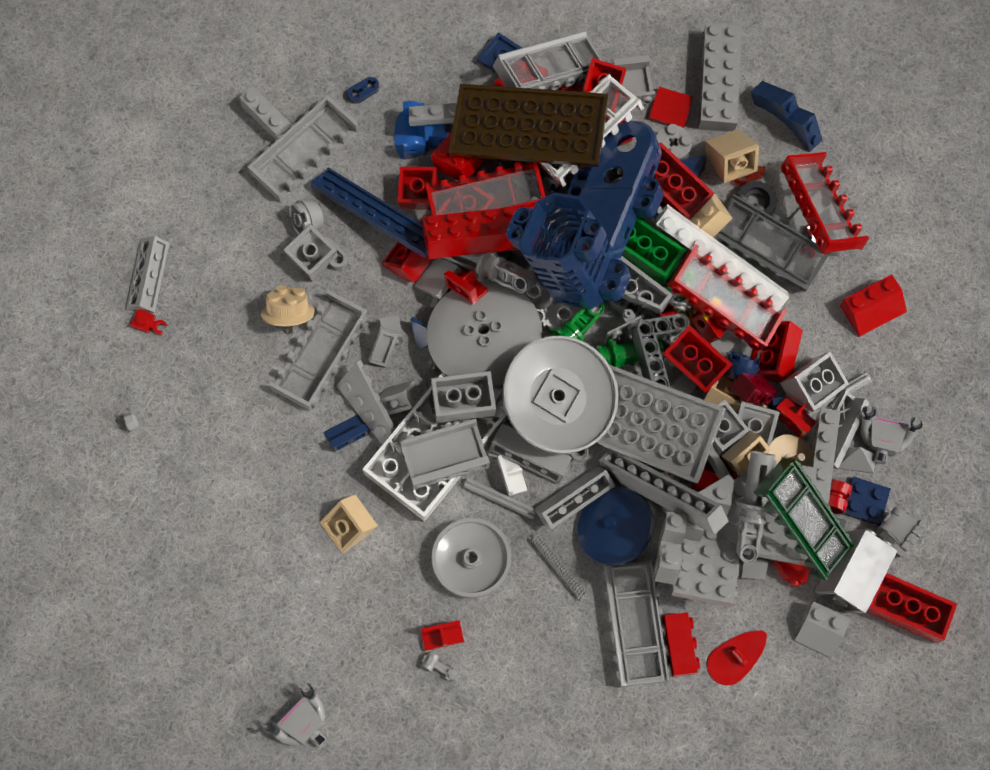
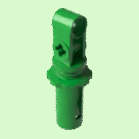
M604 304L596 306L598 313H593L591 310L583 308L569 322L564 321L560 329L551 328L549 330L550 335L567 336L584 341L583 335L603 313Z
M610 338L607 341V346L598 345L595 347L607 363L614 367L620 368V366L639 363L633 342L616 344ZM657 339L663 359V344L661 339ZM645 346V350L650 353V349Z

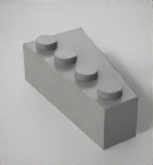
M621 256L620 261L624 262L631 274L622 298L657 314H661L671 302L673 294Z

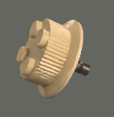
M279 285L266 296V306L261 311V318L268 324L285 326V333L291 334L293 333L294 325L307 322L314 316L315 311L314 307L308 303L307 294L303 288H287L285 285Z

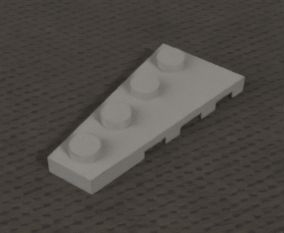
M358 361L337 384V388L383 445L396 428L386 409L382 408L380 404L381 399L378 393L374 392L370 384L372 381L369 375H365L362 369L364 367L362 361Z

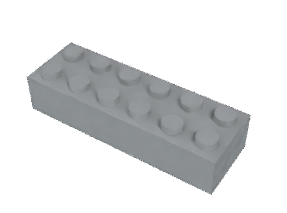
M707 22L705 24L702 41L698 129L725 132L736 129L738 123L742 25Z

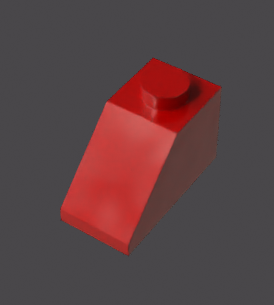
M771 559L782 579L788 581V585L800 587V585L806 583L810 567Z

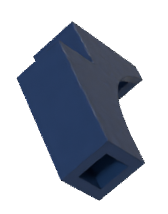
M761 81L750 92L754 104L781 120L797 136L808 151L811 152L823 140L815 114L798 107L794 93L765 81Z

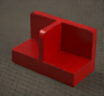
M450 270L444 273L447 287L471 304L476 303L488 292V287L476 280L473 270L467 273L461 271L457 275Z
M786 397L775 409V411L780 412L778 419L802 439L816 424V421L804 411L806 405L800 408L790 398Z
M460 620L421 629L425 651L464 643Z

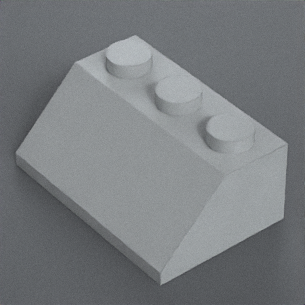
M831 352L813 358L780 382L788 398L800 406L806 405L805 408L811 412L815 411L849 385Z

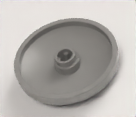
M477 518L461 519L448 525L438 535L432 550V566L438 581L449 592L464 598H479L494 592L505 581L511 566V549L505 535L492 523Z

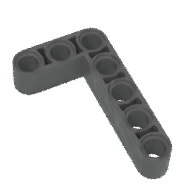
M675 314L643 320L632 329L631 335L644 378L670 387L657 339L677 336L689 326V320L685 315ZM675 322L679 323L680 328L676 326ZM657 325H660L663 331L659 330ZM640 328L645 331V334L641 333ZM645 346L650 349V353L645 350ZM650 364L655 367V371L650 368Z

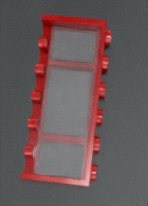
M827 153L787 155L781 166V171L822 254L854 249L862 250L869 237H858L862 230L860 223L852 226L850 221L854 216V210H844L843 206L847 201L846 194L837 196L836 191L840 186L839 180H832L830 182L829 177L833 168L832 166H825L824 168L822 166Z
M521 162L514 163L513 168L503 170V167L500 166L495 168L496 172L485 174L484 171H479L477 176L466 178V175H462L459 177V181L448 183V180L440 181L441 185L430 187L429 183H426L432 215L536 204L538 200L546 197L537 162L522 165Z
M697 244L689 248L667 285L674 293L686 298L689 304L701 309L703 314L715 319L721 327L727 328L733 332L735 337L748 343L750 348L759 351L767 347L787 310L784 308L777 312L771 307L773 303L771 299L767 298L762 301L756 297L758 292L756 288L752 287L747 290L740 284L743 281L741 277L736 276L732 279L725 273L728 270L726 266L721 265L717 268L710 263L712 260L711 255L706 254L701 257L696 253L699 247Z

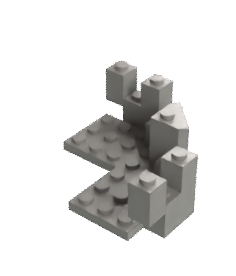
M762 465L760 466V472H759V478H758L757 487H758V485H759V479H760V473H761V467H762ZM802 465L801 468L811 478L812 484L815 487L817 468ZM747 473L735 480L728 474L699 492L703 496L721 504L728 519V522L715 535L688 521V515L667 512L659 538L654 574H656L655 581L673 584L672 596L733 607L739 564L736 546L738 528L741 522L738 519V514L741 513V506L736 505L735 501L743 499ZM788 476L775 493L782 500H788L789 497L793 498L797 494L800 487L792 476ZM796 507L791 512V515L803 531L805 508ZM767 511L765 517L767 522L763 524L758 557L799 565L801 553L796 552L794 549L798 542L788 539L784 535L788 530L787 526L778 525L774 521L778 513ZM751 548L745 549L743 554L750 555Z

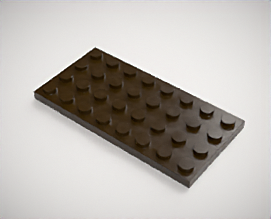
M460 84L448 153L450 156L599 167L609 94Z

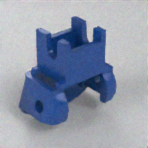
M409 100L403 102V111L400 112L395 123V146L400 158L404 160L426 155L429 148L438 147L450 134L445 133V124L451 123L410 126L409 107L425 106L424 103Z

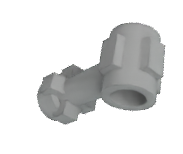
M428 652L427 655L425 654L421 665L423 668L431 672L434 668L446 674L445 679L455 681L460 671L456 669V666L448 667L438 661L439 656L432 652Z

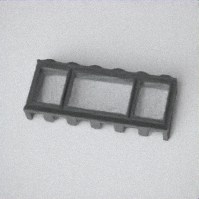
M740 193L738 196L733 194L725 207L732 219L715 236L807 291L830 253L823 255L817 243L812 241L813 237L805 232L800 234L795 231L797 227L789 222L786 225L780 222L781 218L774 213L768 215L763 212L764 208L757 203L754 205L748 203V198Z

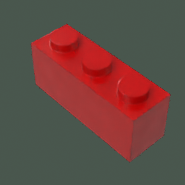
M688 612L664 615L662 619L666 631L665 638L669 651L668 657L672 677L697 674L698 669H700L699 657H695L694 649H697L696 638L692 637L691 629H694L692 617H689Z

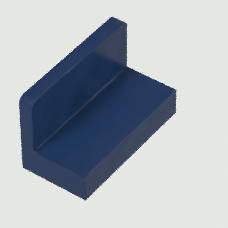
M356 415L325 431V435L334 452L369 435V432L360 416Z

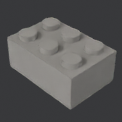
M491 371L431 379L436 423L495 416L496 405Z

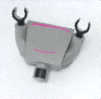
M864 406L862 411L865 417L862 418L860 434L867 445V450L876 452L875 462L886 464L888 455L894 457L911 444L917 433L916 430L921 429L923 423L921 420L919 425H913L915 417L910 420L911 427L908 428V424L875 416L876 410L874 407H872L870 413H866L867 406Z
M307 683L310 688L308 692H303L300 688L304 697L277 724L273 721H268L272 724L271 730H266L265 728L263 730L284 744L298 746L302 743L306 745L311 740L319 748L327 740L319 731L325 725L323 721L326 716L322 701L314 692L311 684Z

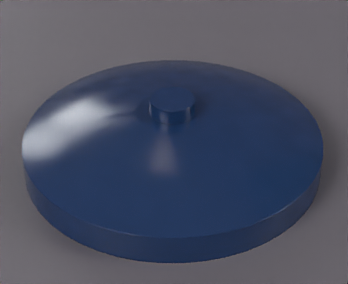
M612 488L584 507L578 521V539L585 553L595 561L609 566L626 564L637 558L648 546L653 535L654 517L649 504L638 493L627 488Z

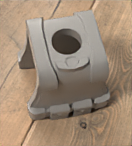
M894 507L878 527L876 534L883 540L892 544L891 547L897 550L896 554L902 557L921 536L927 524L922 520L911 517L900 508Z

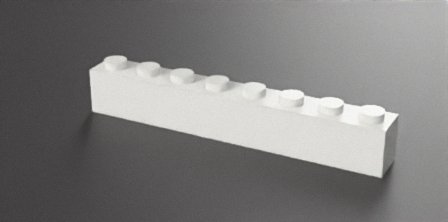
M668 204L656 218L657 226L686 247L691 248L697 244L699 246L696 250L697 254L701 257L706 254L711 255L712 260L710 263L717 268L721 265L726 266L728 270L725 274L730 278L741 277L743 281L740 285L745 289L756 288L758 290L756 297L762 301L767 298L773 301L771 307L777 312L789 299L788 292Z

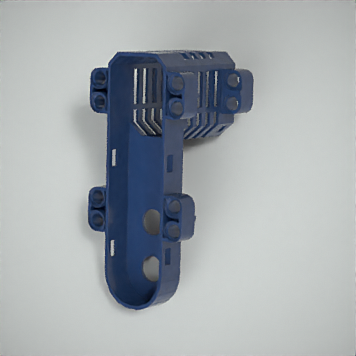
M634 120L619 123L617 125L619 131L616 135L609 132L604 137L605 145L601 149L599 167L580 169L571 181L568 195L552 193L538 200L534 208L521 207L514 212L506 230V236L515 248L521 250L533 268L538 283L541 287L548 290L556 303L591 310L602 304L604 300L618 301L623 297L631 277L624 262L620 261L637 217L648 219L655 216L664 195L659 182L654 179L662 156L661 146L648 124ZM633 137L636 138L637 142L632 150L628 152L618 150L617 147L622 142ZM618 167L623 170V177L617 183L608 184L604 181V175L609 169ZM560 208H567V209H562V210H560V211H558V212H556V213H554V214H552V215H550V216H548V217L546 218V215H548V214H550V213H552V212H554V211H556V210H558V209H560ZM565 214H568L567 216H565V217H563V218H561V219H559V220H557V221H555V222H553V223L550 224L551 221H553V220H555V219H557V218H559V217H561V216H563V215H565ZM568 222L566 225H564V226H562V227H559V228L555 229V231H554V228H555V227H557V226H559V225H562V224Z

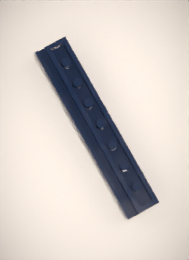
M329 167L325 173L322 172L311 181V188L423 258L428 255L422 224Z

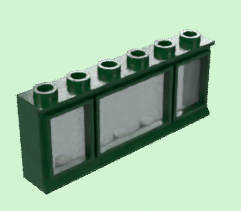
M782 458L753 493L756 496L766 497L768 501L764 507L769 511L778 513L774 521L778 525L787 526L788 530L784 535L788 539L798 542L794 548L795 551L808 556L804 563L808 567L815 568L811 575L814 578L828 580L829 574L849 549L855 545L851 541L850 535L842 528L841 522L832 513L831 507L821 497L820 491L812 484L811 478L801 468V463L796 459Z

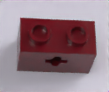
M741 373L730 387L744 402L761 405L770 403L777 391L763 376Z

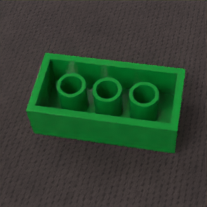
M637 217L622 256L663 286L682 260L686 249Z

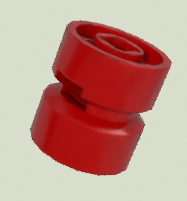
M832 479L828 503L832 513L845 514L848 505L846 499L850 498L852 491L850 484Z

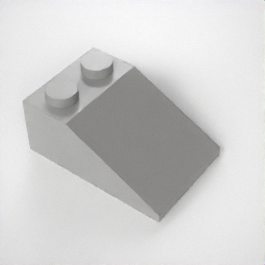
M741 402L737 415L750 431L760 435L768 446L771 444L780 412ZM738 439L735 443H733L730 447H728V448L725 450V453H726L731 447H733L740 439Z

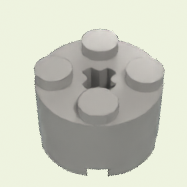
M675 124L662 128L656 136L658 142L663 143L679 160L687 159L692 147V137L684 128Z

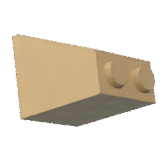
M740 129L729 131L705 141V153L723 183L757 171L759 146Z

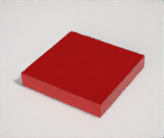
M659 86L648 120L667 126L675 124L684 128L694 97Z

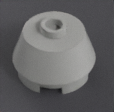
M297 200L294 205L289 207L290 218L294 217L296 224L293 228L298 235L310 224L316 230L323 226V213L317 202Z

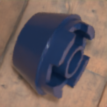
M726 352L725 358L733 365L724 375L731 378V381L735 382L741 373L756 375L759 371V359L754 358L751 360L746 354Z

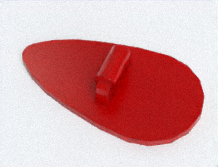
M762 630L745 632L714 649L709 655L707 662L711 678L718 684L725 686L740 682L750 672L763 653L767 641L766 632Z

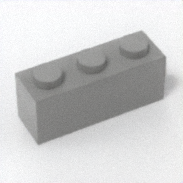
M254 86L239 97L242 107L275 140L279 135L285 134L289 130L290 122Z

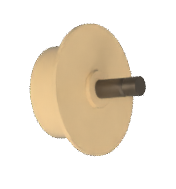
M789 434L781 435L775 438L769 445L771 449L769 454L775 455L777 464L782 458L796 459L803 466H810L812 450L800 437Z

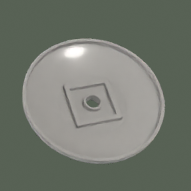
M483 280L479 282L488 287V292L476 303L471 304L453 290L448 292L437 303L431 313L427 326V344L434 363L447 377L491 371L493 388L503 386L507 369L514 357L527 345L542 338V325L538 311L524 293H518L497 282L493 283L489 280ZM481 327L489 328L487 334H480L478 331Z
M550 336L530 343L514 357L504 378L503 402L511 424L527 442L547 452L567 454L592 446L606 434L617 412L618 387L611 367L596 349L576 338ZM555 391L562 393V401H557L554 398Z

